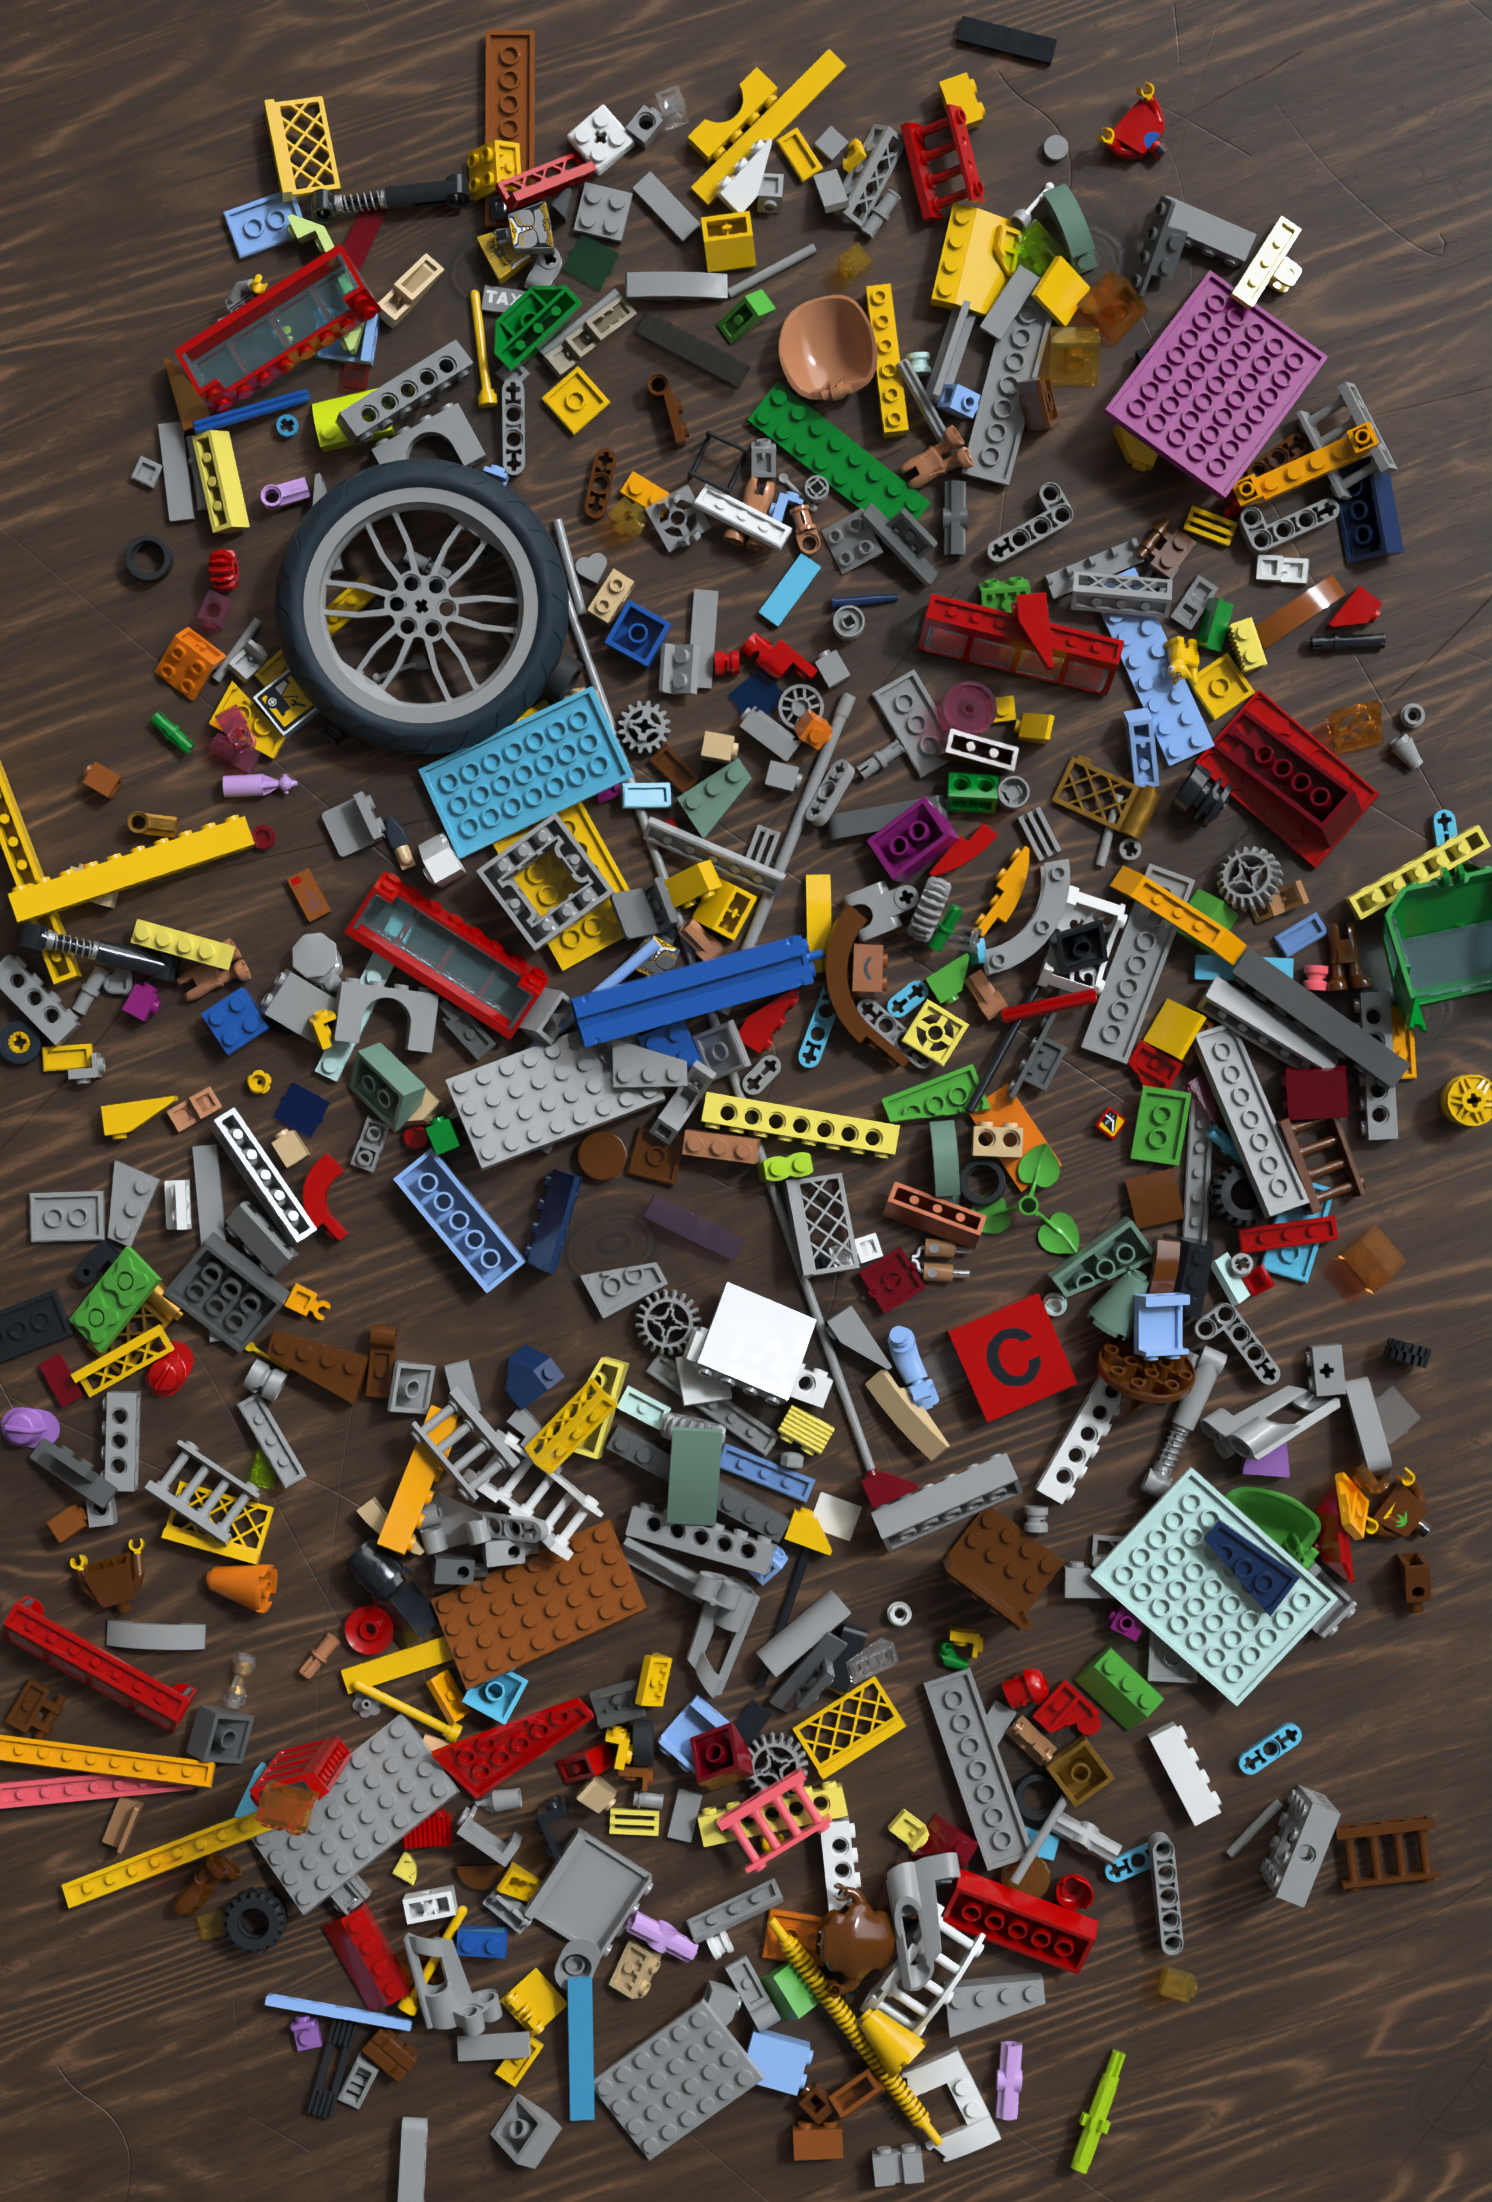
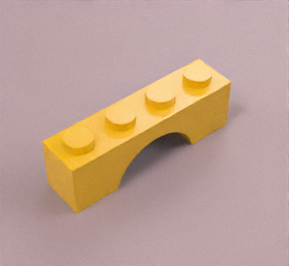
M757 67L740 83V94L743 104L739 113L731 120L722 123H715L705 119L688 136V144L708 164L713 159L717 161L725 153L726 150L724 148L730 142L734 144L743 135L742 130L748 124L752 126L760 118L759 113L765 107L769 109L777 101L778 87Z

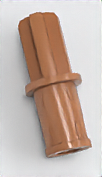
M328 1633L319 1646L311 1650L312 1654L299 1669L302 1676L310 1679L323 1662L326 1663L328 1661L327 1657L340 1644V1641L335 1636Z

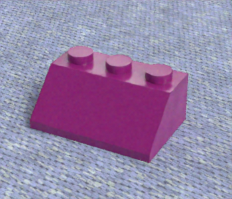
M924 796L869 838L867 842L892 880L903 883L960 838L948 820Z

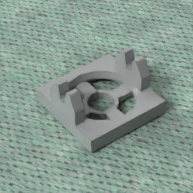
M687 484L645 508L668 552L679 546L685 547L690 545L691 541H697L703 532L711 528L703 511L694 507L696 499ZM684 500L691 506L683 510L676 508L674 503ZM668 508L670 511L668 519L660 523L662 509ZM675 511H681L684 514V521L679 525L671 522V515ZM695 513L696 523L689 532L686 526L687 517ZM673 526L679 528L683 536H671L664 530Z

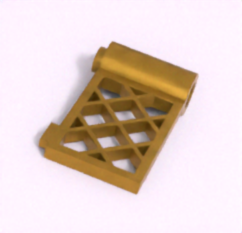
M1080 754L1077 758L1072 756L1052 802L1112 828L1128 838L1141 842L1162 798L1158 795L1159 790L1150 785H1145V788L1139 787L1091 765V759ZM1074 764L1085 769L1086 778L1073 781L1071 771ZM1088 770H1090V771H1092V772H1094V773H1096V774L1090 776ZM1099 776L1107 778L1110 787L1096 792L1092 779ZM1068 777H1069L1071 783L1065 785V784H1066V781H1067V779H1068ZM1089 780L1093 793L1080 798L1075 785ZM1111 780L1118 784L1112 786ZM1073 786L1077 797L1076 800L1065 802L1059 799L1063 789ZM1121 786L1132 789L1128 799L1118 802L1114 789ZM1111 790L1116 803L1102 808L1098 795ZM1095 796L1099 809L1093 812L1085 811L1081 801ZM1079 803L1080 808L1072 804ZM1126 803V805H1125V807H1124V809H1123V811H1122L1120 805ZM1117 806L1120 817L1117 824L1106 820L1103 811ZM1101 812L1102 818L1096 816L1095 814Z
M160 1282L141 1306L142 1314H135L132 1317H142L143 1331L131 1332L129 1321L126 1325V1332H120L118 1336H127V1342L131 1341V1335H141L148 1331L147 1317L154 1316L163 1323L161 1326L165 1330L173 1320L178 1322L186 1311L163 1294L167 1287ZM156 1337V1338H154V1339L152 1340L151 1345L155 1342V1340H156L158 1337ZM115 1341L110 1345L111 1350H107L105 1353H100L90 1342L86 1346L101 1358L115 1350ZM131 1351L129 1362L139 1364L137 1362L145 1352ZM133 1352H138L133 1358ZM116 1362L110 1363V1367L118 1374H121L123 1368ZM127 1366L126 1371H128L129 1369H131V1368H133V1367Z

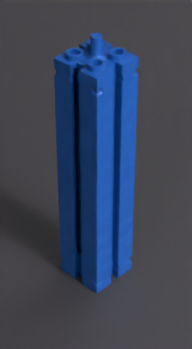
M792 935L569 998V1002L577 1025L581 1045L589 1047L814 983L813 977H816L812 961L823 959L825 956L822 949L810 952L806 938L803 939L801 935Z

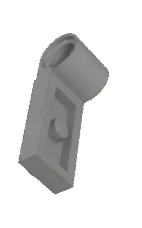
M746 1954L724 1966L759 2032L781 2021Z

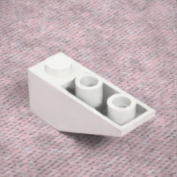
M771 139L757 140L750 148L751 154L746 159L744 157L735 164L733 167L735 171L730 177L725 176L718 183L717 187L719 189L714 194L733 213L744 212L758 196L772 145Z

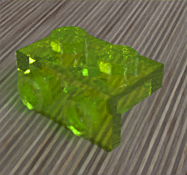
M1036 219L1014 239L1018 245L1016 248L1017 252L1025 260L1028 257L1032 260L1034 264L1031 267L1040 277L1045 274L1056 256H1062L1064 259L1068 256Z

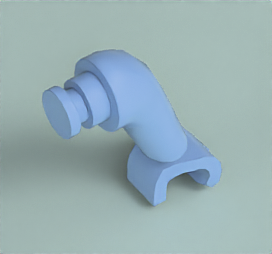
M896 1326L890 1331L888 1344L893 1362L905 1384L912 1383L911 1386L905 1389L917 1407L923 1406L925 1410L933 1408V1405L939 1402V1397L932 1379L923 1380L928 1375L921 1361L915 1336L908 1328Z

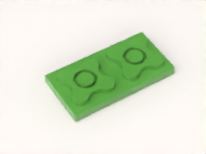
M125 1247L69 1321L100 1353H105L162 1279L131 1247Z

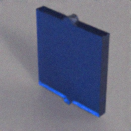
M759 668L733 690L729 696L740 708V713H744L748 707L752 710L754 706H757V712L761 710L768 715L778 707L779 699L783 692L776 685V680L772 681Z
M292 1082L285 1097H281L282 1102L274 1118L312 1138L319 1123L324 1121L323 1116L331 1102Z

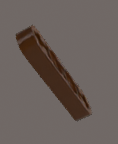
M1301 432L1290 435L1251 463L1244 472L1246 477L1251 475V470L1255 466L1261 467L1265 474L1296 460L1307 451L1309 447L1308 437ZM1293 439L1296 441L1302 440V450L1295 448L1290 452V455L1293 456L1290 458L1287 449L1293 445ZM1275 452L1281 453L1284 456V463L1275 465L1271 461V455Z

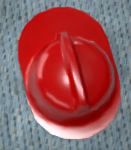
M170 1341L175 1350L148 1365L145 1372V1383L154 1395L169 1397L176 1394L191 1372L194 1356L191 1349L185 1343ZM163 1344L157 1352L165 1350V1345Z

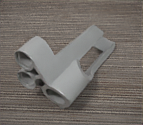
M1288 1385L1234 1416L1225 1409L1219 1408L1201 1419L1200 1427L1208 1438L1214 1440L1217 1452L1224 1459H1228L1235 1453H1238L1247 1459L1254 1458L1258 1461L1340 1408V1399L1324 1400L1312 1395L1307 1389ZM1289 1403L1301 1410L1312 1412L1295 1424H1280L1267 1420L1268 1416Z
M700 1571L691 1596L694 1594L705 1600L692 1638L687 1659L694 1667L706 1691L712 1698H715V1696L721 1695L760 1597L747 1584L736 1577ZM716 1625L731 1631V1644L719 1674L714 1671L705 1655Z
M943 1853L924 1857L915 1862L901 1863L887 1872L886 1884L902 1983L903 1988L906 1990L918 1991L929 1982L934 1972V1960L942 1952L936 1886L950 1884L953 1879L961 1876L957 1853ZM918 1915L925 1956L918 1964L910 1967L902 1917Z
M407 1933L403 1942L426 2028L445 2030L458 2026L463 2028L466 2036H477L485 2030L484 2022H494L501 2018L503 2012L496 1990L484 1989L471 1992L452 1939L441 1937L424 1938ZM418 1953L439 1957L445 1978L442 1984L433 1986L425 1982Z

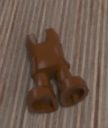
M1354 922L1345 923L1346 939L1343 940L1339 938L1337 924L1328 925L1329 964H1331L1332 974L1331 980L1327 983V993L1348 991L1343 965H1348L1349 991L1373 987L1372 980L1363 976L1361 971V958L1358 953V937Z
M211 1854L205 1861L199 1874L194 1875L191 1884L175 1900L173 1904L174 1912L178 1915H195L205 1904L209 1896L216 1890V1884L221 1879L227 1878L231 1881H237L242 1876L240 1867L225 1855Z

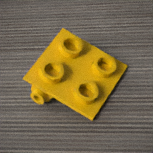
M537 1968L532 1970L500 2000L525 2030L530 2032L532 2037L536 2034L539 2035L544 2030V2026L567 2006V2001Z

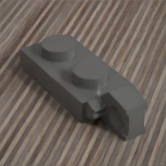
M447 999L438 1005L446 1014L443 1018L446 1023L445 1025L477 1060H480L496 1045L495 1041L468 1012L459 1006L454 1008Z

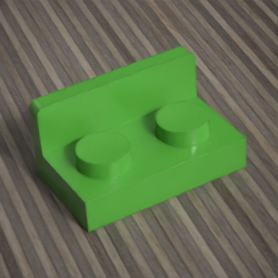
M1020 576L1011 577L1006 581L987 579L984 581L985 583H979L981 606L1011 613V603L1015 602L1016 595L1030 594L1028 579Z

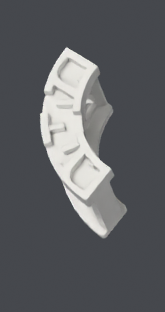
M1070 885L1065 910L1051 937L1055 933L1070 929V922L1072 920H1076L1077 924H1079L1082 919L1084 921L1082 925L1095 921L1093 916L1098 910L1114 915L1112 922L1108 926L1103 924L1104 933L1109 932L1106 940L1107 955L1109 957L1119 928H1124L1128 917L1127 914H1124L1126 905L1122 903L1117 905L1081 893L1079 888ZM1078 904L1085 905L1093 909L1090 913H1088ZM1101 916L1097 920L1102 919L1103 921L1106 916ZM1049 941L1048 945L1050 947L1043 960L1037 985L1043 987L1051 985L1073 993L1093 988L1096 994L1101 995L1105 986V981L1102 980L1107 961L1098 964L1097 970L1092 966L1079 970V976L1083 981H1085L1084 975L1086 973L1092 975L1091 986L1075 982V972L1069 973V979L1054 975L1052 973H1061Z

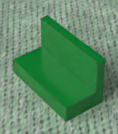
M1208 598L1197 637V646L1221 652L1234 604L1224 602L1222 598Z

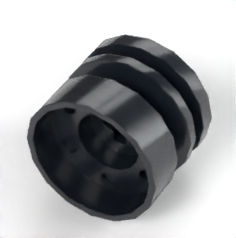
M1197 763L1176 793L1170 806L1181 814H1185L1191 807L1194 808L1195 811L1191 818L1194 822L1202 813L1204 817L1199 825L1205 829L1209 823L1219 816L1227 804L1233 785L1227 783L1220 791L1218 788L1223 779L1219 777L1212 785L1209 784L1208 780L1212 772Z

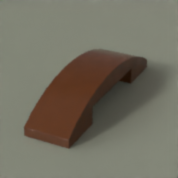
M1156 1238L1150 1258L1153 1266L1146 1294L1173 1293L1179 1266L1180 1241Z

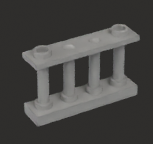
M1344 382L1338 386L1341 393L1338 399L1313 415L1301 410L1296 414L1299 418L1298 425L1303 433L1307 434L1315 451L1346 434V431L1370 421L1379 441V445L1370 451L1373 456L1372 462L1345 479H1342L1338 470L1327 474L1332 483L1330 485L1332 493L1340 499L1349 500L1352 496L1348 488L1375 471L1391 474L1398 469L1355 384ZM1342 407H1348L1351 413L1350 419L1321 437L1315 424Z
M456 1387L448 1394L450 1399L448 1405L421 1427L416 1421L411 1424L410 1429L412 1432H410V1435L418 1444L423 1443L460 1487L458 1489L460 1495L466 1501L470 1499L474 1503L479 1498L475 1492L479 1487L502 1468H508L512 1471L520 1464V1460L460 1389ZM460 1411L466 1418L464 1424L436 1446L427 1434L451 1414ZM476 1430L482 1437L480 1442L452 1465L443 1453L469 1431L473 1432ZM486 1449H492L497 1455L496 1461L468 1484L459 1472Z
M179 1439L177 1446L182 1450L181 1454L162 1480H158L156 1483L150 1480L144 1487L145 1491L227 1547L232 1540L229 1527L250 1498L257 1502L260 1501L261 1495L258 1493L260 1489L249 1481L246 1484L197 1452L199 1448L192 1442L187 1440L184 1443ZM192 1457L201 1463L202 1466L182 1494H178L175 1497L168 1492L170 1490L169 1486L188 1459ZM211 1470L220 1476L222 1480L202 1508L194 1510L188 1506L190 1504L189 1499ZM230 1484L241 1490L242 1494L222 1522L215 1524L209 1520V1513Z

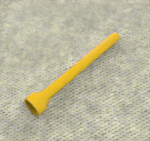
M472 290L470 292L482 389L479 391L480 395L477 396L478 405L481 408L497 406L498 399L494 389H491L480 293L477 290Z
M359 1680L353 1682L355 1690L442 1732V1736L446 1737L445 1740L451 1743L456 1742L463 1726L457 1723L446 1724Z
M466 1906L458 1908L456 1915L452 1918L442 1938L452 1939L467 1914ZM431 1956L423 1970L426 1983H428L440 1961L439 1957ZM415 1986L411 1993L403 1997L398 2004L399 2009L412 2016H415L419 2009V1998Z

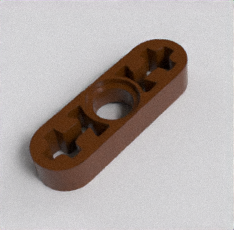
M608 448L600 449L594 458L584 506L586 515L592 520L602 519L606 515L617 465L615 453ZM605 454H608L609 459L613 460L612 463H607L606 472H611L610 475L603 472L596 473L597 469L602 471L603 465L599 458H604ZM597 478L607 480L608 486L605 490L598 491L594 488V481ZM591 493L597 496H606L605 499L600 498L599 507L603 509L602 511H597V514H593L592 509L589 508V506H594L596 500L595 496L591 497Z

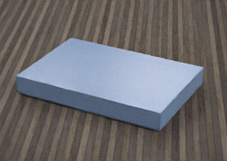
M280 192L223 212L240 260L298 240L297 238L292 239L288 231L287 225L290 224L287 216L292 214L303 218L296 197L292 198V201L282 202Z

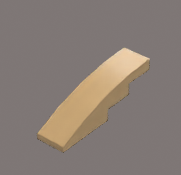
M881 1369L865 1384L893 1422L931 1461L935 1460L950 1447L923 1406L917 1407L905 1387L899 1388L887 1369Z

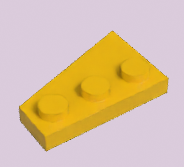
M232 681L209 724L275 760L286 738Z

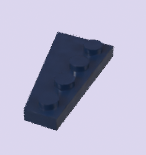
M1220 1518L1215 1521L1204 1536V1540L1271 1617L1298 1581L1299 1575Z

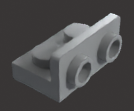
M662 643L659 692L672 695L697 694L700 645Z

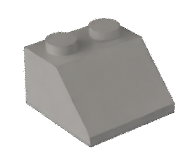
M516 2094L490 2135L516 2164L536 2169L562 2127L549 2113L522 2095Z

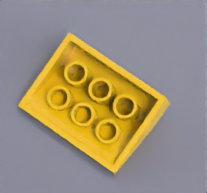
M953 203L930 305L949 310L953 308L961 310L963 301L967 300L971 302L969 314L986 318L1011 277L1006 275L993 250L998 225H1005L1016 229L1010 220L979 208Z

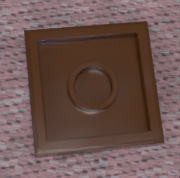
M640 1126L627 1173L675 1186L683 1156L684 1137L676 1136L671 1144L668 1145L650 1133V1128Z

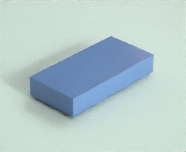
M1317 912L1276 935L1273 939L1284 957L1288 958L1326 935L1327 929Z

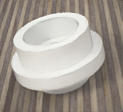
M902 1601L892 1603L887 1610L889 1621L896 1626L906 1625L912 1616L911 1608ZM897 1609L904 1611V1615L900 1618L895 1616Z

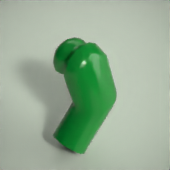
M944 1641L939 1645L938 1653L945 1666L957 1670L967 1668L969 1660L957 1657L951 1642Z

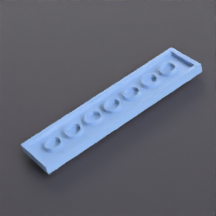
M1135 567L1118 574L1139 577ZM1113 583L1104 584L1108 588L1116 587ZM1136 585L1129 586V588H1131L1132 590L1141 589L1139 586ZM1100 612L1111 638L1124 640L1120 657L1142 707L1148 708L1153 718L1154 734L1168 766L1170 767L1215 746L1185 679L1173 685L1167 673L1170 663L1168 660V650L1164 646V642L1168 640L1158 618Z

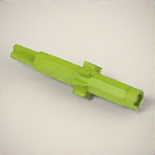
M1115 2049L1112 2050L1106 2070L1102 2073L1089 2112L1082 2111L1079 2120L1080 2125H1083V2129L1070 2168L1087 2174L1101 2133L1107 2134L1111 2125L1110 2121L1106 2120L1117 2089L1120 2079L1118 2076L1126 2056L1125 2053Z

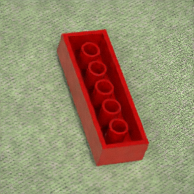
M960 1868L961 1876L954 1880L943 1904L944 1910L941 1917H943L944 1922L953 1928L974 1936L983 1933L986 1935L984 1939L1071 1973L1079 1974L1096 1940L1098 1920Z

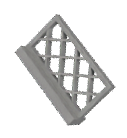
M967 300L963 301L961 310L952 309L926 388V393L935 408H937L944 384H954L976 318L975 315L968 313L971 302Z
M842 1173L785 1180L782 1186L800 1280L808 1279L812 1276L859 1269L860 1266ZM837 1180L839 1190L835 1196L822 1188L826 1181ZM809 1184L817 1189L811 1200L802 1195L800 1185ZM819 1192L831 1199L825 1210L812 1202ZM803 1201H805V1202L807 1203V1205H806L805 1208H804ZM833 1202L842 1207L843 1214L839 1220L827 1212ZM809 1206H812L821 1213L815 1224L806 1218L805 1211ZM823 1216L836 1223L829 1234L817 1226ZM837 1226L847 1231L848 1237L843 1244L831 1236ZM814 1229L826 1237L820 1247H817L810 1241V1234ZM828 1239L840 1247L834 1257L822 1250ZM812 1248H813L814 1250H816V1253L814 1254V1256H813ZM842 1249L851 1255L853 1264L843 1265L836 1260ZM818 1253L831 1261L826 1268L816 1270L814 1259ZM833 1263L837 1265V1267L830 1268Z

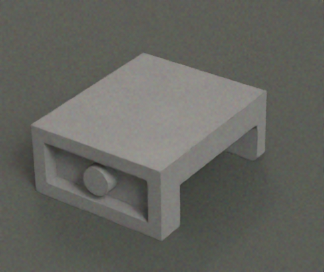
M286 968L284 972H280L275 978V987L272 992L267 993L262 999L261 1011L315 1043L316 1040L308 1019L314 1017L313 1013L322 1009L334 1012L336 998Z
M1314 1563L1307 1571L1338 1598L1312 1627L1324 1639L1326 1636L1328 1638L1331 1637L1338 1630L1337 1625L1343 1618L1347 1620L1356 1611L1354 1607L1357 1603Z
M476 1804L471 1809L466 1807L456 1823L459 1826L457 1834L506 1867L520 1847L522 1836L514 1831L510 1839L505 1843L472 1820L478 1809Z

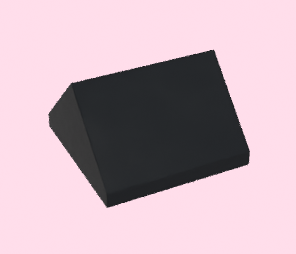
M1102 919L1055 933L1049 940L1062 975L1108 961Z
M413 1580L379 1606L391 1618L394 1627L393 1637L403 1649L416 1642L439 1623L434 1607Z

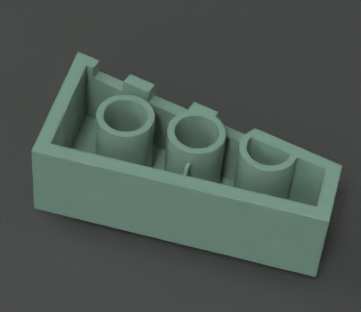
M1125 1216L1047 1275L1060 1293L1067 1298L1096 1286L1100 1282L1113 1279L1117 1275L1129 1270L1132 1271L1141 1265L1151 1262L1150 1258L1153 1249L1133 1221Z

